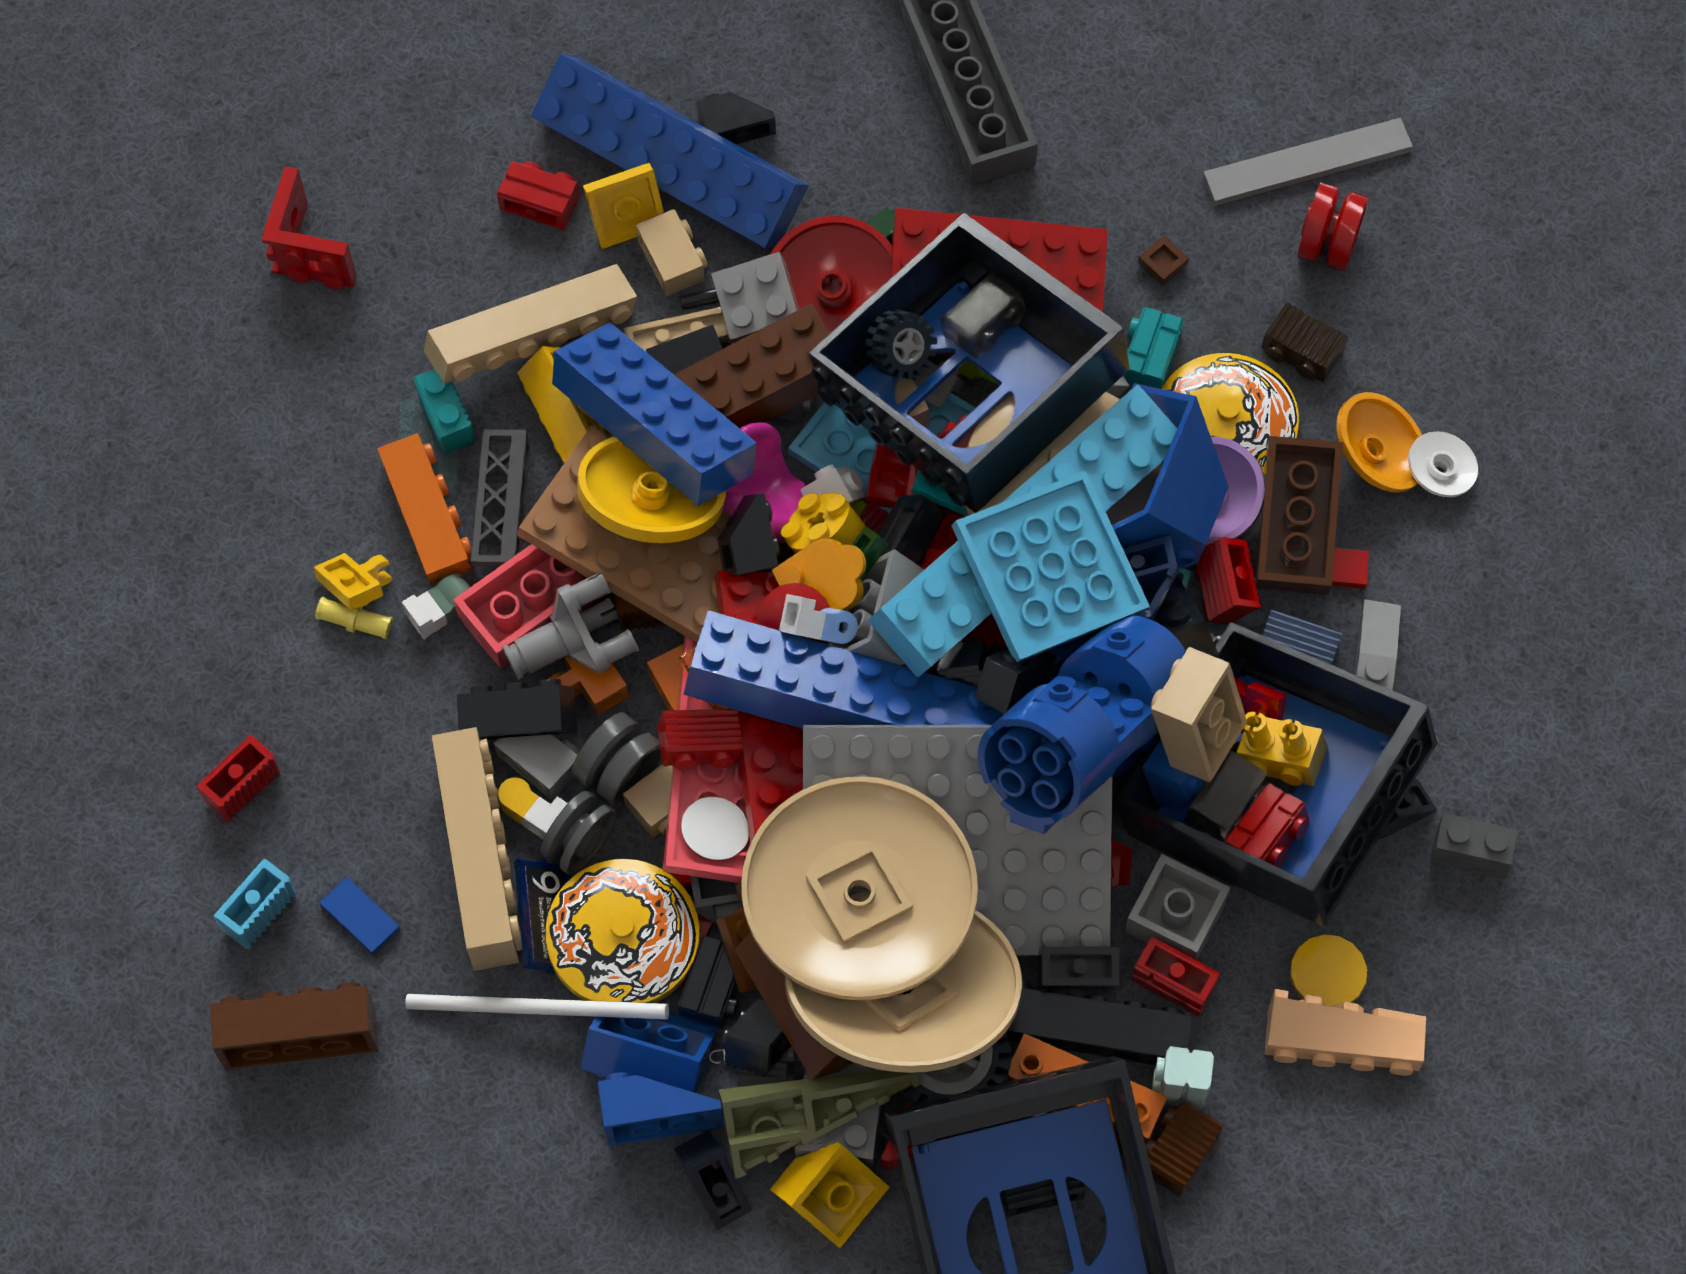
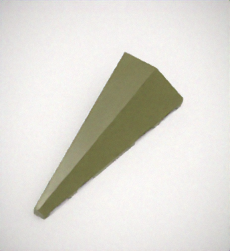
M878 1070L819 1077L813 1080L803 1079L719 1089L724 1126L735 1179L747 1175V1170L766 1160L770 1163L778 1159L779 1154L799 1143L805 1145L857 1118L859 1112L876 1103L882 1105L890 1101V1096L911 1085L914 1088L921 1085L919 1072L907 1073Z

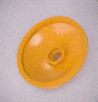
M1359 393L1347 400L1339 410L1336 428L1338 442H1343V455L1351 468L1367 483L1387 492H1405L1416 486L1418 483L1412 476L1408 465V453L1412 444L1422 433L1412 417L1395 401L1378 393Z

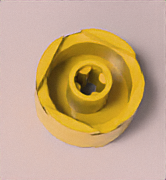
M809 493L800 499L798 503L799 508L791 515L790 521L783 526L781 535L796 554L821 538L834 539L842 545H852L866 526L843 495L838 493H825L821 495Z

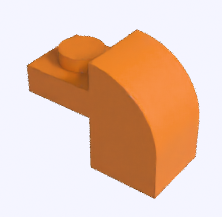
M568 655L564 657L568 672L564 674L562 672L556 673L548 678L561 679V685L574 687L575 697L583 694L597 716L629 698L627 685L612 663L609 664L610 669L598 674L577 661L571 660Z

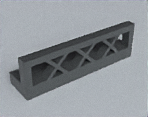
M483 429L471 552L472 566H501L521 552L522 538L516 534L519 526L524 521L531 446L527 430ZM491 440L511 441L510 451L498 460L490 451ZM489 460H491L494 463L490 467ZM509 462V468L507 469L504 465ZM500 469L508 477L507 483L497 492H494L487 484L489 477ZM486 492L490 495V497L487 500ZM504 495H506L505 502L501 499ZM497 502L505 510L504 516L492 526L484 518V513ZM483 525L488 529V530H486L484 533H483ZM503 528V533L501 535L498 531ZM492 536L501 543V555H481V545Z

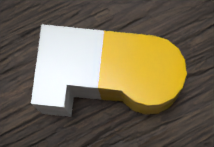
M521 778L507 779L498 789L502 811L541 839H544L555 818L568 804L558 796L551 804L533 793L530 790L529 784Z

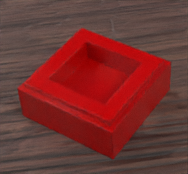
M1335 548L1332 586L1366 589L1369 551Z

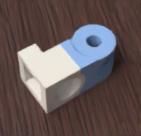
M786 594L779 631L839 644H846L855 637L858 623L852 613L834 608L816 611L814 610L816 600Z

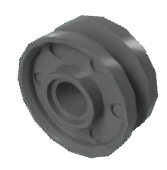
M589 791L581 792L563 808L548 829L541 845L540 853L548 861H555L561 857L559 866L567 875H574L586 866L604 844L615 824L616 811L609 805H602L596 809L597 798Z

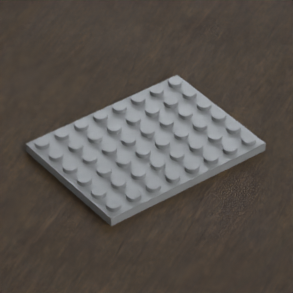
M803 725V789L831 779L860 776L875 777L911 787L932 799L947 812L962 831L974 858L978 884L975 910L988 918L1001 930L1010 942L1016 955H1039L1041 947H1110L1112 776L1071 815L1060 819L1045 834L1011 823L1010 812L1000 805L1003 799L998 795L990 782L985 785L978 765V747L983 734L992 725ZM855 886L850 889L848 895L869 890L864 886Z

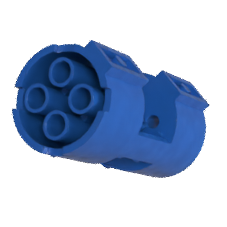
M1127 616L1101 628L1066 659L1058 675L1051 682L1031 690L985 731L978 747L979 770L985 785L990 782L998 795L1003 799L1000 805L1010 812L1011 823L1045 834L1060 819L1068 817L1113 775L1119 765L1136 749L1141 748L1159 732L1151 711L1152 699L1155 693L1166 685L1175 661L1179 658L1182 659L1186 652L1180 641L1168 629L1153 620L1140 616Z

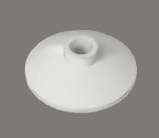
M1438 431L1423 434L1415 440L1409 450L1408 465L1412 476L1422 488L1434 495L1441 497L1460 496L1466 493L1477 479L1478 464L1474 453L1464 441L1452 434ZM1436 467H1440L1443 472L1437 470Z

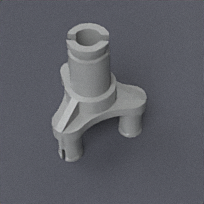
M600 571L573 586L566 584L558 588L553 614L550 616L552 622L514 640L515 643L510 646L508 644L502 646L518 679L523 678V674L527 672L531 674L568 655L571 660L573 659L600 674L610 669L609 664L639 651L629 629L601 644H598V642L594 643L590 636V632L614 620H618V614L614 609L601 615V613L614 607L609 598L579 613L582 610V605L611 593Z

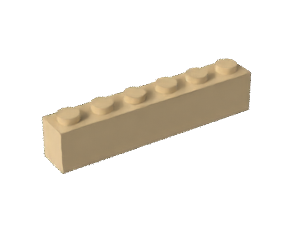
M615 264L428 330L424 353L443 383H449L454 380L463 381L474 373L485 369H496L505 362L515 358H527L542 346H560L568 339L579 335H586L609 322L621 324L632 315L637 295L619 266Z

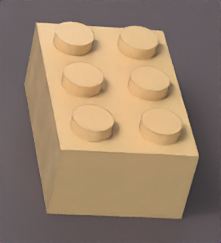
M1188 647L1182 659L1179 658L1175 661L1171 668L1169 680L1163 689H1159L1155 693L1151 702V711L1170 766L1210 783L1247 723L1230 663Z

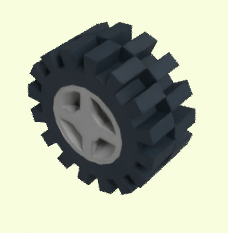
M902 310L884 312L885 318L877 317L874 320L878 327L870 326L868 332L873 334L872 339H865V345L872 346L871 350L866 351L867 357L874 359L870 364L874 368L879 369L878 372L900 379L914 378L913 374L920 376L924 373L921 366L929 368L932 362L927 360L928 356L935 357L936 350L930 349L931 345L937 344V338L929 336L935 332L933 326L927 325L929 321L915 313Z

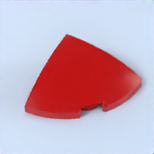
M876 443L864 503L869 504L873 502L876 506L893 508L900 495H915L910 491L918 469L913 465L906 466L896 456L895 451L889 446H881ZM932 502V503H933L934 505H936L938 508L941 507V505Z

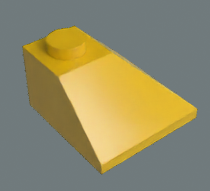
M836 1142L795 1158L770 1190L837 1247L841 1248L890 1187L842 1144Z

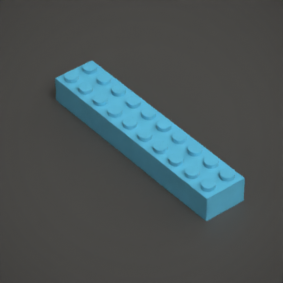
M1137 384L1003 502L1086 470L1106 512L1165 460L1177 428ZM957 541L867 621L918 678L992 612L961 545Z

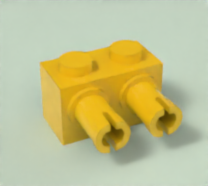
M1248 712L1245 715L1247 723L1243 728L1244 733L1236 752L1242 771L1257 778H1264L1265 776L1278 778L1294 786L1301 784L1314 786L1328 748L1323 730L1302 725L1296 720L1293 723L1292 719L1281 721L1267 718L1262 713H1259L1257 716L1256 712Z

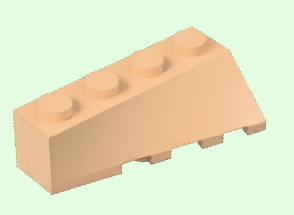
M1275 989L1267 1012L1264 1055H1273V1060L1281 1063H1294L1297 1061V1058L1310 1059L1313 1065L1319 1067H1333L1335 1062L1351 1064V1068L1357 1071H1372L1374 1066L1390 1068V1073L1395 1075H1412L1413 1071L1420 1070L1424 1062L1426 1016L1376 1008L1372 1010V1014L1364 1013V1008L1359 1006V1004L1343 1002L1333 1007L1325 1006L1322 1003V997L1305 995L1304 1000L1288 999V991Z

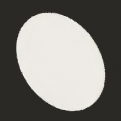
M719 797L699 799L687 808L682 818L681 829L686 843L694 852L705 858L713 860L731 858L738 854L748 841L749 828L746 816L738 806L726 799Z

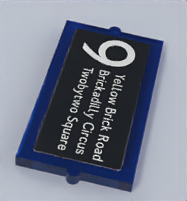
M517 859L514 861L524 968L543 970L552 975L555 971L547 951L546 922L556 895L571 879V875L563 872L558 864L547 863L545 859L538 862Z

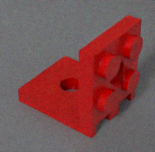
M285 166L261 239L262 243L269 244L266 256L269 261H274L271 272L288 275L289 278L300 283H306L310 279L320 281L332 289H341L343 286L353 288L357 274L348 243L298 234L308 200L299 169Z

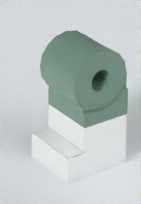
M460 573L451 574L420 596L412 595L402 601L405 615L421 637L425 639L458 618L453 599L469 589L470 586Z

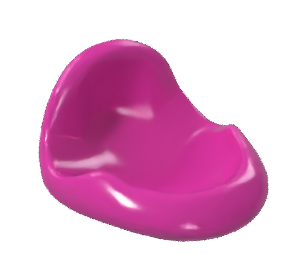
M751 423L740 429L757 442L753 475L726 490L723 511L732 516L744 496L764 493L765 500H768L772 509V520L770 521L772 535L778 542L785 543L786 541L781 535V530L790 521L791 515L799 508L798 503L804 497L800 489L806 485L788 469L782 454L781 435L778 430L767 423Z

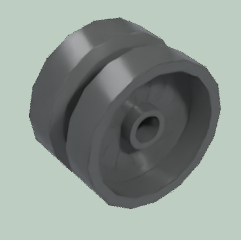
M624 712L613 715L590 736L581 748L572 766V776L589 789L597 787V797L615 810L625 805L623 793L653 772L662 763L660 741L648 732L640 735L641 725Z

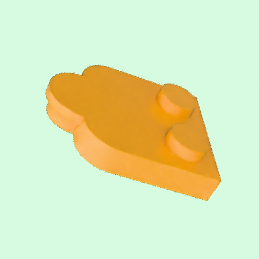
M821 538L772 569V572L779 586L789 583H801L811 586L824 596L830 608L848 611L856 606L863 596V583L860 577L866 569V558L863 552L854 545H842L837 540Z

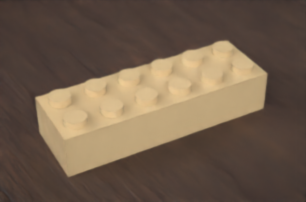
M477 727L432 735L466 949L474 971L519 963L517 951L524 950V943L516 915L518 914V907L511 882L512 872L505 847L506 836L499 811L501 809L497 787L495 786L493 776L495 772L487 739L480 740Z

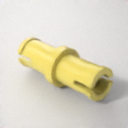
M321 597L315 614V619L344 626L348 632L355 633L358 630L382 637L385 640L388 638L393 624V617L363 610V607L350 610L343 603L329 600L326 597Z

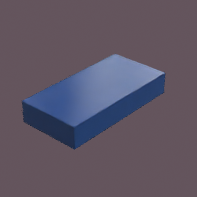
M347 876L319 902L321 907L373 956L401 930L400 926Z

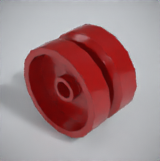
M1320 183L1312 204L1310 203L1301 230L1302 238L1297 258L1316 262L1322 254L1325 243H1328L1330 246L1326 257L1327 266L1345 272L1360 231L1369 197L1351 192L1346 196L1339 212L1336 211L1340 197L1338 188Z

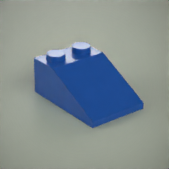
M626 1072L607 1075L606 1080L598 1081L603 1125L609 1146L724 1128L720 1100L638 1075L629 1076V1073Z

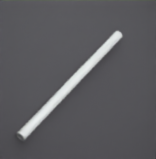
M407 994L405 1001L406 1008L413 1010L668 1019L669 1016L668 1004L424 994Z

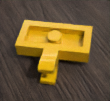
M344 553L313 567L316 580L350 610L364 607L371 601L382 597L381 586H385L392 581V576L385 570L379 572L381 568L389 565V561L382 555L373 556L367 562L359 565Z

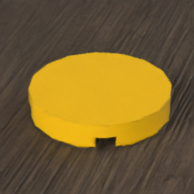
M1320 935L1308 939L1298 947L1291 961L1290 980L1302 1000H1304L1305 995L1322 997V1003L1325 1006L1333 1007L1343 1002L1353 1003L1359 998L1366 984L1367 966L1362 953L1353 943L1340 936Z

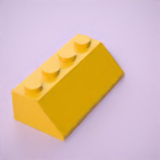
M542 346L517 373L524 385L525 392L530 397L539 414L540 421L545 426L554 443L555 450L565 463L591 425L612 437L614 435L552 384L554 351L562 347Z

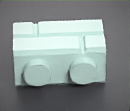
M1170 1046L1166 1051L1165 1058L1157 1057L1152 1090L1167 1097L1165 1105L1179 1106L1185 1100L1201 1110L1205 1106L1211 1087L1214 1061L1212 1052L1193 1050L1192 1053H1189L1187 1048Z

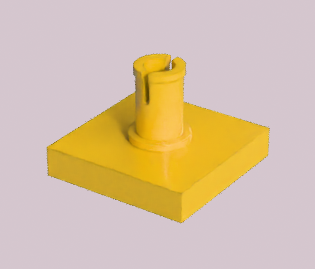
M650 163L583 185L596 237L601 249L636 238V224L664 213L654 170Z

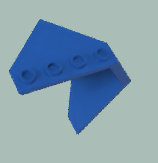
M1138 384L1175 425L1177 431L1145 509L1112 525L1122 548L1170 535L1178 567H1189L1197 564L1200 560L1229 486L1197 397Z

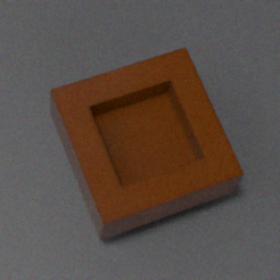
M1163 236L1139 256L1138 264L1163 286L1188 265L1189 258L1167 237Z

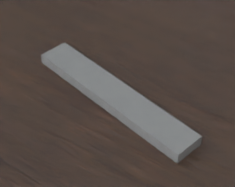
M1400 117L1203 172V179L1213 205L1217 206L1412 152L1413 145Z

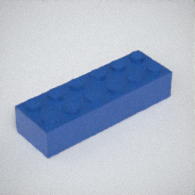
M609 322L554 351L552 384L697 506L753 475L757 442L612 323Z

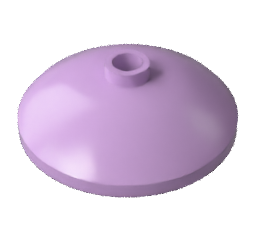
M1211 437L1229 488L1206 546H1209L1210 543H1214L1215 540H1219L1218 538L1221 537L1239 538L1253 526L1263 508L1265 478L1259 463L1242 445L1222 437Z

